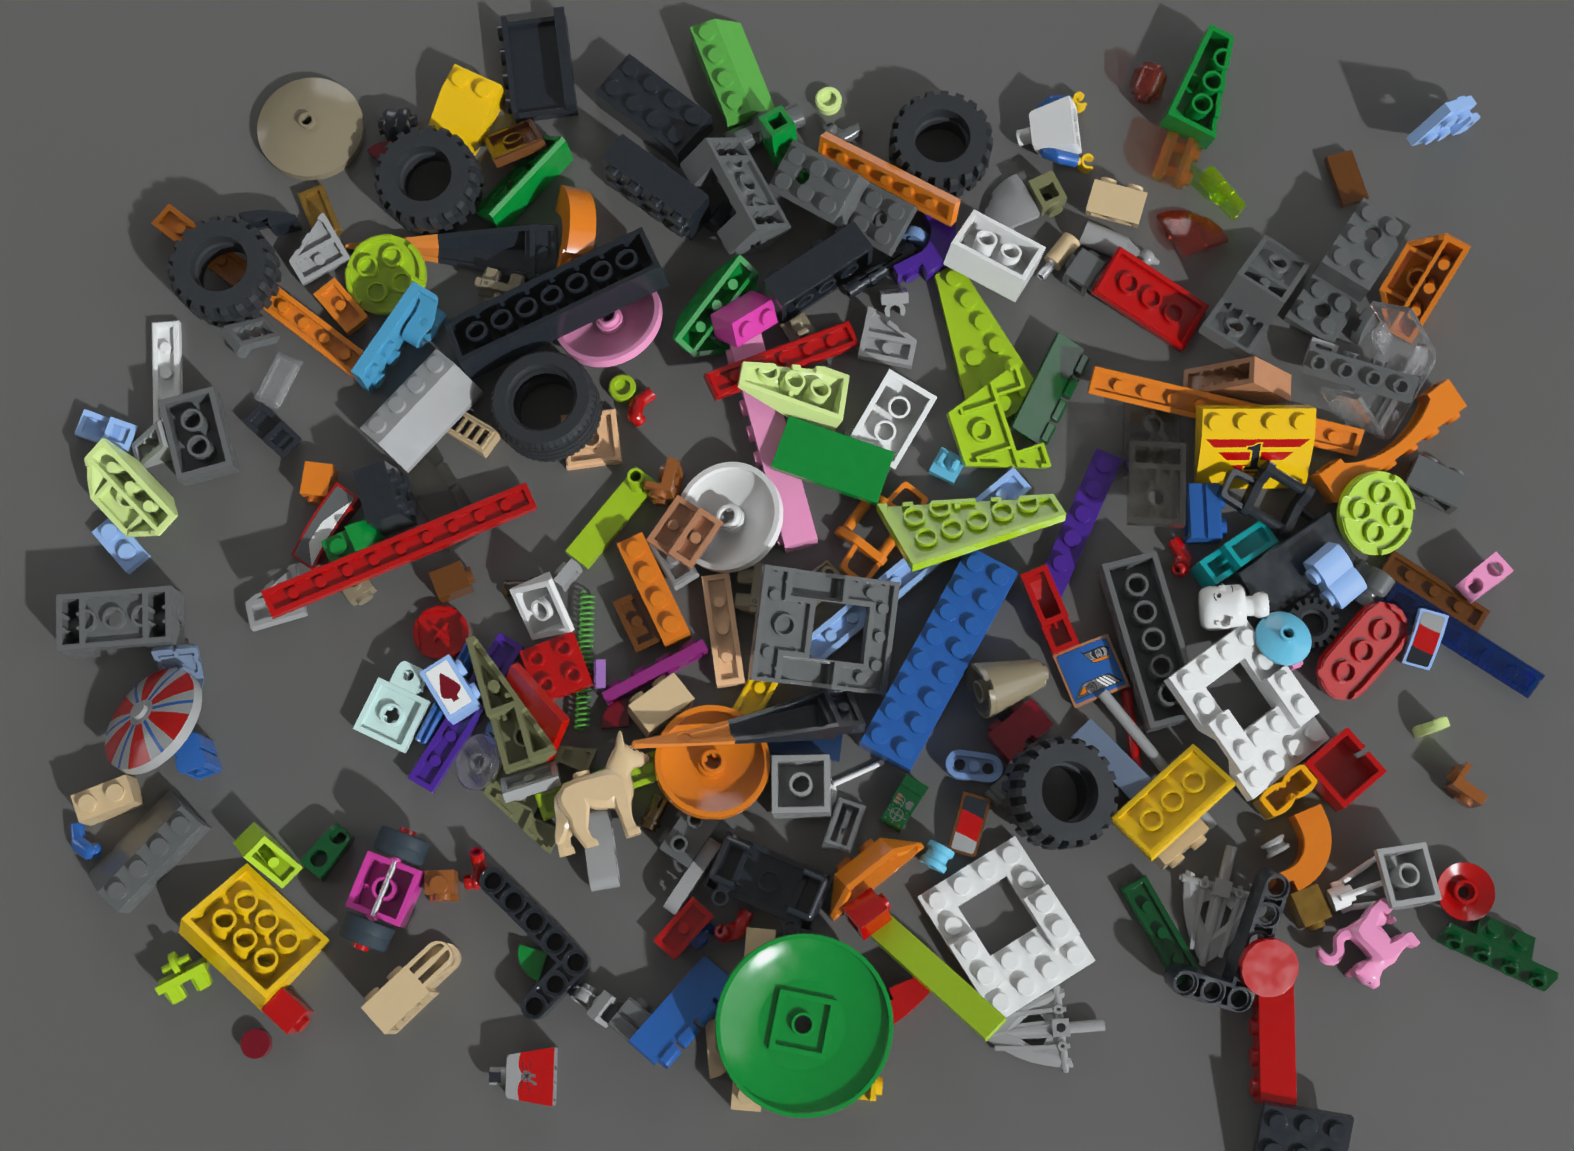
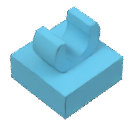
M941 447L928 473L953 486L963 468L959 455Z

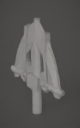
M1226 845L1218 878H1213V881L1208 880V876L1196 877L1195 873L1188 870L1179 875V880L1183 882V912L1190 938L1188 948L1195 951L1199 959V965L1206 967L1207 962L1216 956L1223 958L1225 949L1234 941L1249 895V891L1243 890V886L1237 885V888L1232 887L1233 882L1229 881L1237 847ZM1209 901L1205 922L1203 923L1200 915L1202 903ZM1227 906L1231 910L1228 922L1220 928L1224 911Z
M1058 984L1052 990L1047 991L1006 1017V1022L988 1041L995 1045L994 1051H1005L1017 1058L1039 1065L1060 1067L1062 1073H1068L1070 1071L1069 1068H1073L1071 1058H1068L1067 1049L1071 1047L1070 1043L1067 1044L1066 1037H1070L1071 1033L1105 1031L1104 1019L1069 1022V1018H1064L1063 1012H1066V1007L1062 1006L1065 988L1061 989ZM1040 1014L1044 1020L1037 1022L1020 1023L1023 1019L1030 1015ZM1046 1038L1044 1045L1031 1046L1022 1040Z

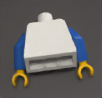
M1076 92L1073 98L1070 95L1048 96L1035 110L1029 113L1030 127L1016 131L1019 146L1032 143L1034 150L1042 158L1061 165L1077 166L1081 173H1089L1093 167L1085 165L1084 161L1092 162L1094 159L1093 155L1087 153L1082 158L1078 155L1082 153L1077 113L1083 112L1087 106V103H1079L1083 100L1084 93Z

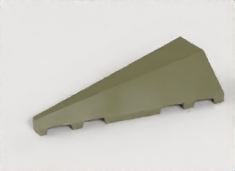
M475 636L466 638L486 715L492 724L505 773L510 776L541 766L557 752L556 748Z

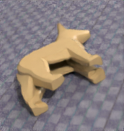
M621 731L617 734L614 749L604 771L590 774L589 770H584L572 774L573 780L563 784L554 797L556 815L555 841L558 845L560 858L575 854L574 847L571 845L573 834L584 849L599 845L598 840L593 838L588 830L590 808L595 810H615L625 832L626 839L641 835L640 827L635 824L632 816L634 787L631 772L634 768L647 764L650 756L631 748V745L624 744Z

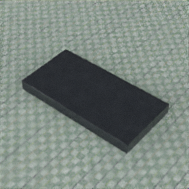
M1324 512L1235 572L1248 596H1252L1257 592L1268 594L1270 614L1282 611L1318 586V584L1314 585L1306 577L1305 572L1307 570L1303 562L1327 542L1339 544L1347 553L1351 562L1357 559L1343 539L1330 512Z

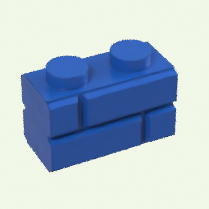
M1188 483L1182 489L1185 544H1218L1223 539V536H1226L1227 521L1221 517V509L1225 508V502L1217 498V492L1220 487L1219 483Z
M192 730L184 744L173 755L177 757L175 763L178 772L193 779L201 780L220 773L222 770L219 757L215 756L217 751L214 741L202 736V734L195 733L194 730Z

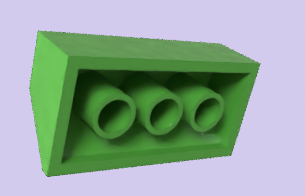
M712 19L690 27L691 43L727 131L748 123L749 119L759 112H769L775 108L741 23Z

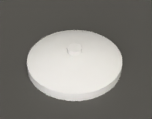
M724 462L713 465L695 476L681 494L682 498L698 508L701 507L724 523L697 561V564L708 570L719 573H732L747 569L764 558L779 537L783 523V503L779 491L769 477L749 464Z

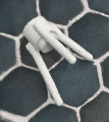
M1375 856L1341 879L1330 883L1331 888L1326 890V896L1334 912L1340 910L1343 914L1351 910L1366 909L1376 902L1352 904V902L1356 901L1357 895L1383 886L1382 880L1354 890L1350 885H1344L1376 862Z

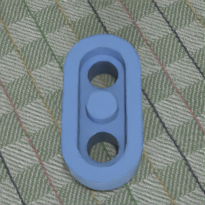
M955 750L948 755L945 761V769L948 775L954 779L990 784L997 781L1002 775L1003 764L993 754ZM957 760L962 761L964 769L957 770L954 767V762ZM984 765H990L993 769V772L991 774H985L982 770V767Z

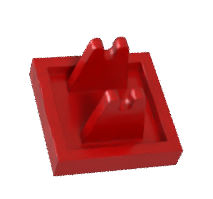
M573 631L519 651L526 671L553 701L594 685Z

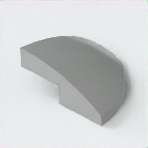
M1017 174L1008 177L996 187L991 194L992 198L984 214L1014 230V227L1035 220L1040 216L1035 202Z

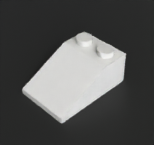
M889 369L850 437L895 452L890 467L896 469L935 403L937 396Z

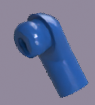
M70 824L71 847L73 851L86 860L100 857L102 853L101 845L98 842L91 843L86 839L85 824Z

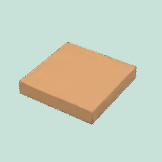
M615 408L602 410L600 425L593 439L580 452L574 453L575 455L566 458L568 471L622 464ZM561 415V422L564 421L568 415Z

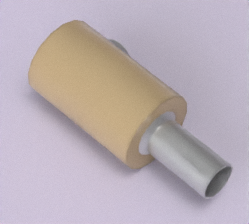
M1067 232L1060 237L1044 257L1046 264L1037 274L1041 280L1044 281L1053 269L1060 270L1080 246L1077 238Z

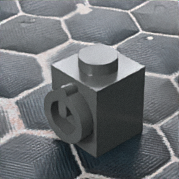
M1082 248L1077 256L1072 254L1066 262L1064 268L1067 271L1061 283L1085 297L1088 291L1091 292L1104 270L1105 262L1096 252L1087 251Z

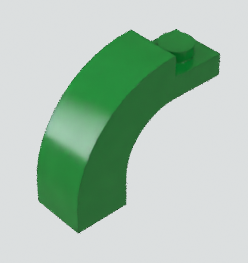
M782 105L758 117L761 137L775 170L778 169L793 140L798 142L796 124ZM804 170L799 174L798 181L800 184L808 181L810 176L808 170Z

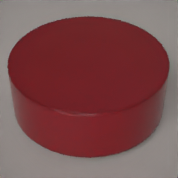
M251 1029L241 1039V1050L249 1058H263L272 1048V1037L264 1029Z

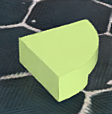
M1442 716L1430 722L1414 726L1412 732L1414 737L1418 738L1450 727V723L1447 717Z

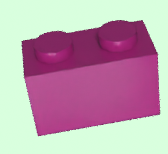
M752 290L711 314L716 339L735 347L741 346L778 323L773 298Z

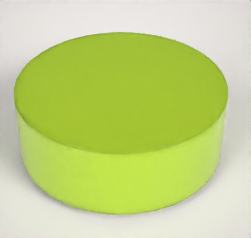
M619 374L614 376L609 382L610 395L616 402L627 403L635 397L637 388L631 376Z

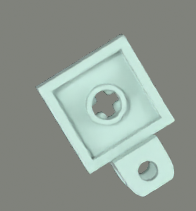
M402 661L395 669L389 682L378 677L353 729L406 753L431 704L430 701L421 697L426 687V683L419 673L423 669L407 661ZM414 673L413 679L409 680L410 674ZM394 707L397 708L398 720L388 723L389 717L385 715L386 711H392Z

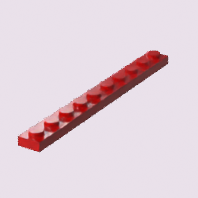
M525 482L262 590L261 594L272 619H275L537 510V505Z

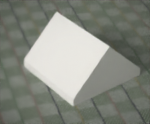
M550 571L509 590L532 640L569 633L575 630Z

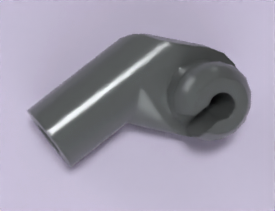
M827 122L822 127L823 133L827 131L846 142H850L863 134L857 122L844 130L837 128L833 122Z

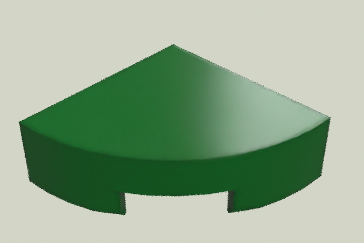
M519 944L518 958L522 969L529 977L540 981L548 954L544 951Z

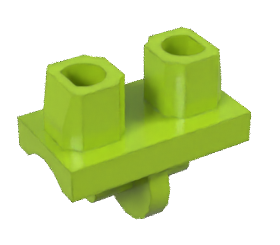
M173 951L167 955L169 963L162 966L161 970L164 975L171 971L174 972L158 980L159 985L154 989L158 996L164 993L170 1003L174 1005L185 999L188 995L183 986L184 982L191 979L197 992L212 984L213 980L208 969L210 962L205 957H202L184 967L185 964L192 961L191 956L187 953L179 957Z

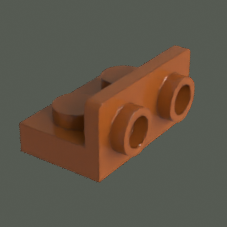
M667 457L666 465H661L658 481L661 483L644 482V489L649 500L653 501L654 505L668 508L676 496L680 495L684 472L679 459Z

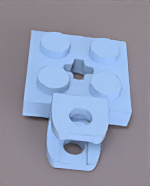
M1470 95L1467 97L1460 96L1453 101L1444 103L1406 137L1407 141L1411 146L1421 143L1427 145L1435 139L1437 141L1442 140L1450 133L1454 136L1466 131L1481 118L1477 112L1472 114L1470 111L1477 104Z

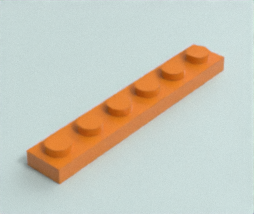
M827 131L820 135L819 154L859 174L872 184L914 205L919 211L950 227L956 222L961 199Z

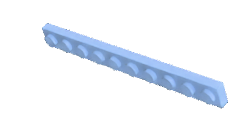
M1013 467L975 499L976 502L990 501L991 497H1001L1002 500L1018 499L1021 495H1026L1031 491L1032 487ZM903 558L878 578V580L900 582L899 600L945 561L912 572ZM847 604L812 633L810 657L828 659L864 629L866 607Z

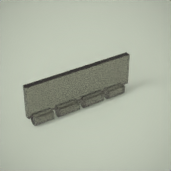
M436 444L409 473L395 463L401 472L407 474L411 483V491L429 521L472 504L460 485L450 490L458 481L448 464L443 463L436 467V465L444 460ZM478 534L446 547L449 553L453 552L478 536Z

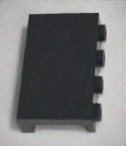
M564 6L554 7V16L508 21L506 15H501L502 25H497L499 41H504V49H500L502 66L506 65L507 73L503 74L504 88L510 92V98H506V108L508 114H513L515 124L532 118L533 121L579 115Z

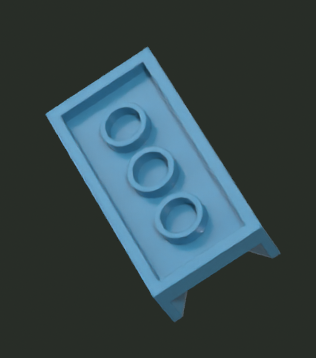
M414 281L350 371L361 388L372 394L375 388L378 389L383 384L385 373L390 366H394L401 356L400 351L407 342L418 349L424 347L436 336L439 328L447 319V315L437 308L438 297Z

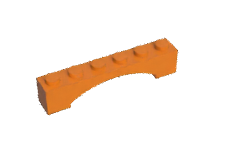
M1449 379L1434 383L1415 397L1418 404L1410 421L1403 431L1385 448L1368 458L1354 463H1344L1342 459L1331 460L1309 476L1327 504L1338 502L1344 488L1356 476L1369 471H1388L1397 464L1395 460L1402 454L1403 456L1411 454L1418 448V442L1422 439L1426 441L1440 432L1438 427L1444 423L1448 425L1461 416L1459 412L1467 407V405Z

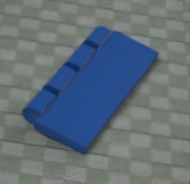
M704 955L628 1040V1043L654 1066L659 1063L665 1069H668L681 1054L680 1049L674 1043L682 1049H686L700 1033V1029L693 1022L704 1028L716 1014L717 1006L712 1000L718 1004L719 996L729 976Z

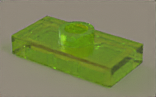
M1211 165L1206 168L1199 182L1209 192L1213 203L1218 206L1220 205L1233 221L1241 216L1246 203L1214 166Z

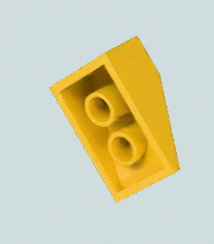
M454 64L442 85L428 125L435 126L438 131L440 128H445L452 135H458L474 156H476L483 143V138L487 136L506 102L503 86Z

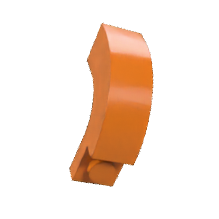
M560 185L555 212L561 216L563 231L556 268L594 250L596 208L591 193L586 189Z
M1321 804L1288 818L1297 837L1298 852L1294 862L1286 870L1279 873L1289 880L1291 893L1304 889L1316 880L1329 859L1332 845L1331 828ZM1276 878L1269 882L1268 890L1275 886Z

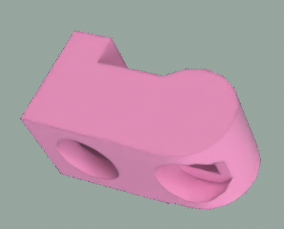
M1495 552L1473 569L1455 587L1471 604L1503 581L1514 570ZM1492 563H1496L1501 568V573L1492 565Z

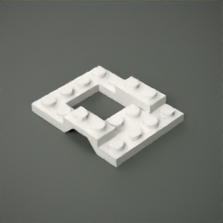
M1248 620L1244 626L1230 631L1164 680L1197 730L1214 739L1229 760V776L1235 781V785L1246 801L1256 798L1330 739L1315 718L1319 710L1289 667H1280L1261 653L1256 643L1255 630ZM1239 662L1271 706L1268 712L1244 730L1229 709L1225 711L1220 709L1206 688Z
M1015 836L917 897L945 944L970 979L974 989L1005 1017L1010 1016L1096 961L1079 936L1078 929L1050 886L1045 883ZM1006 877L1037 927L990 956L958 907Z

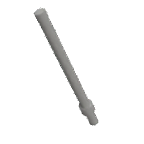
M1105 689L1098 697L1161 773L1169 764L1110 692ZM1208 812L1200 817L1209 830L1217 825Z

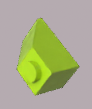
M255 822L233 842L248 862L282 889L303 868L278 841Z

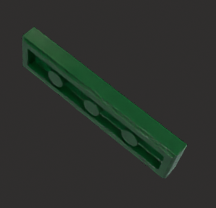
M1146 874L1119 889L1165 970L1173 963H1182L1200 969ZM1186 974L1178 977L1176 985L1184 982Z

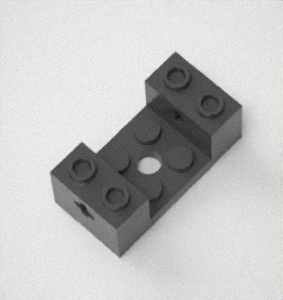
M741 137L705 138L680 163L686 179L696 187L722 186L731 206L735 209L736 214L717 231L729 255L765 252L791 228Z
M171 585L56 595V651L71 659L100 657V650L140 646H147L152 649L157 646L174 645L176 647L177 645L185 644L184 595ZM115 612H120L122 614L121 623L114 627L110 626L109 617Z

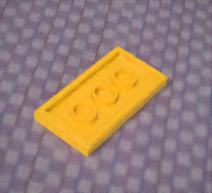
M1192 744L1111 817V824L1152 862L1235 786V781L1197 746Z

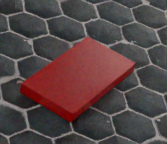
M1121 246L1116 248L1091 291V294L1179 352L1184 351L1209 307L1208 304Z

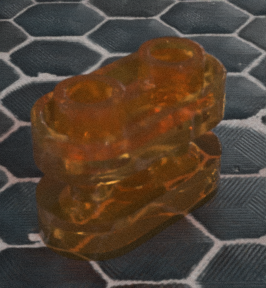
M1168 130L1151 180L1161 183L1163 176L1173 178L1171 187L1181 190L1183 185L1188 187L1194 171L1189 169L1192 162L1197 163L1202 147L1198 146L1199 140L1190 137L1186 145L1177 142L1179 133ZM1172 152L1182 155L1177 168L1168 165Z

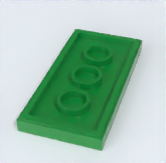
M789 416L771 469L877 506L895 452Z

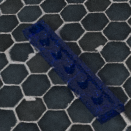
M1397 580L1381 601L1399 607L1411 625H1414L1418 608L1449 615L1441 644L1526 698L1531 696L1545 677L1544 673Z

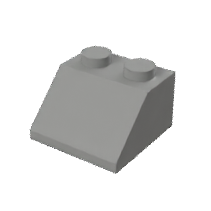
M1426 842L1373 850L1389 909L1401 910L1419 907L1442 900Z

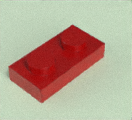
M692 897L653 941L676 961L714 916Z

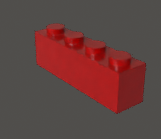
M1293 984L1284 994L1276 997H1261L1255 994L1252 1002L1253 1018H1249L1248 1030L1249 1035L1253 1036V1048L1249 1049L1250 1066H1254V1078L1250 1079L1249 1090L1251 1097H1254L1255 1103H1262L1263 1100L1297 1105Z

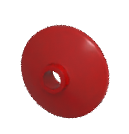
M1468 862L1450 865L1440 874L1437 880L1442 898L1438 902L1449 916L1457 920H1478L1484 917L1494 904L1496 895L1494 883L1489 874L1478 865ZM1460 887H1463L1466 890V896L1464 898L1460 897L1458 894V889Z

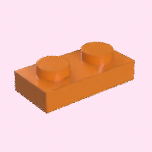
M335 277L313 294L348 336H351L370 320L369 316Z

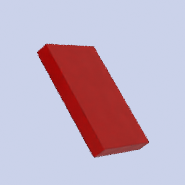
M519 662L512 664L506 680L557 751L570 718ZM556 753L552 757H550L546 762L554 760Z

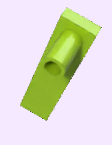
M637 466L630 469L627 473V478L565 550L566 553L588 570L648 499L644 489V482L656 481Z

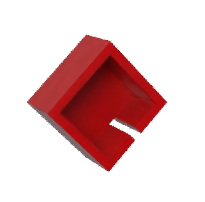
M1348 727L1335 734L1300 764H1304L1318 780L1314 787L1315 790L1335 812L1346 808L1387 772L1370 751L1358 758L1354 756L1355 753L1364 749L1365 746Z

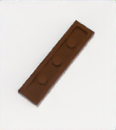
M1395 550L1388 554L1380 567L1381 570L1394 579L1395 587L1433 611L1449 615V621L1473 636L1477 634L1490 613V610L1476 601L1470 604L1458 590Z

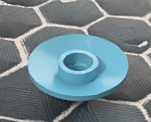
M1281 611L1272 612L1269 616L1262 618L1256 627L1255 639L1259 650L1268 660L1284 666L1298 664L1310 652L1312 645L1311 634L1305 623L1293 614ZM1283 631L1288 633L1291 638L1286 637Z

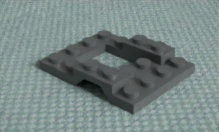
M762 564L748 679L886 695L900 582ZM816 601L866 607L860 663L809 657Z

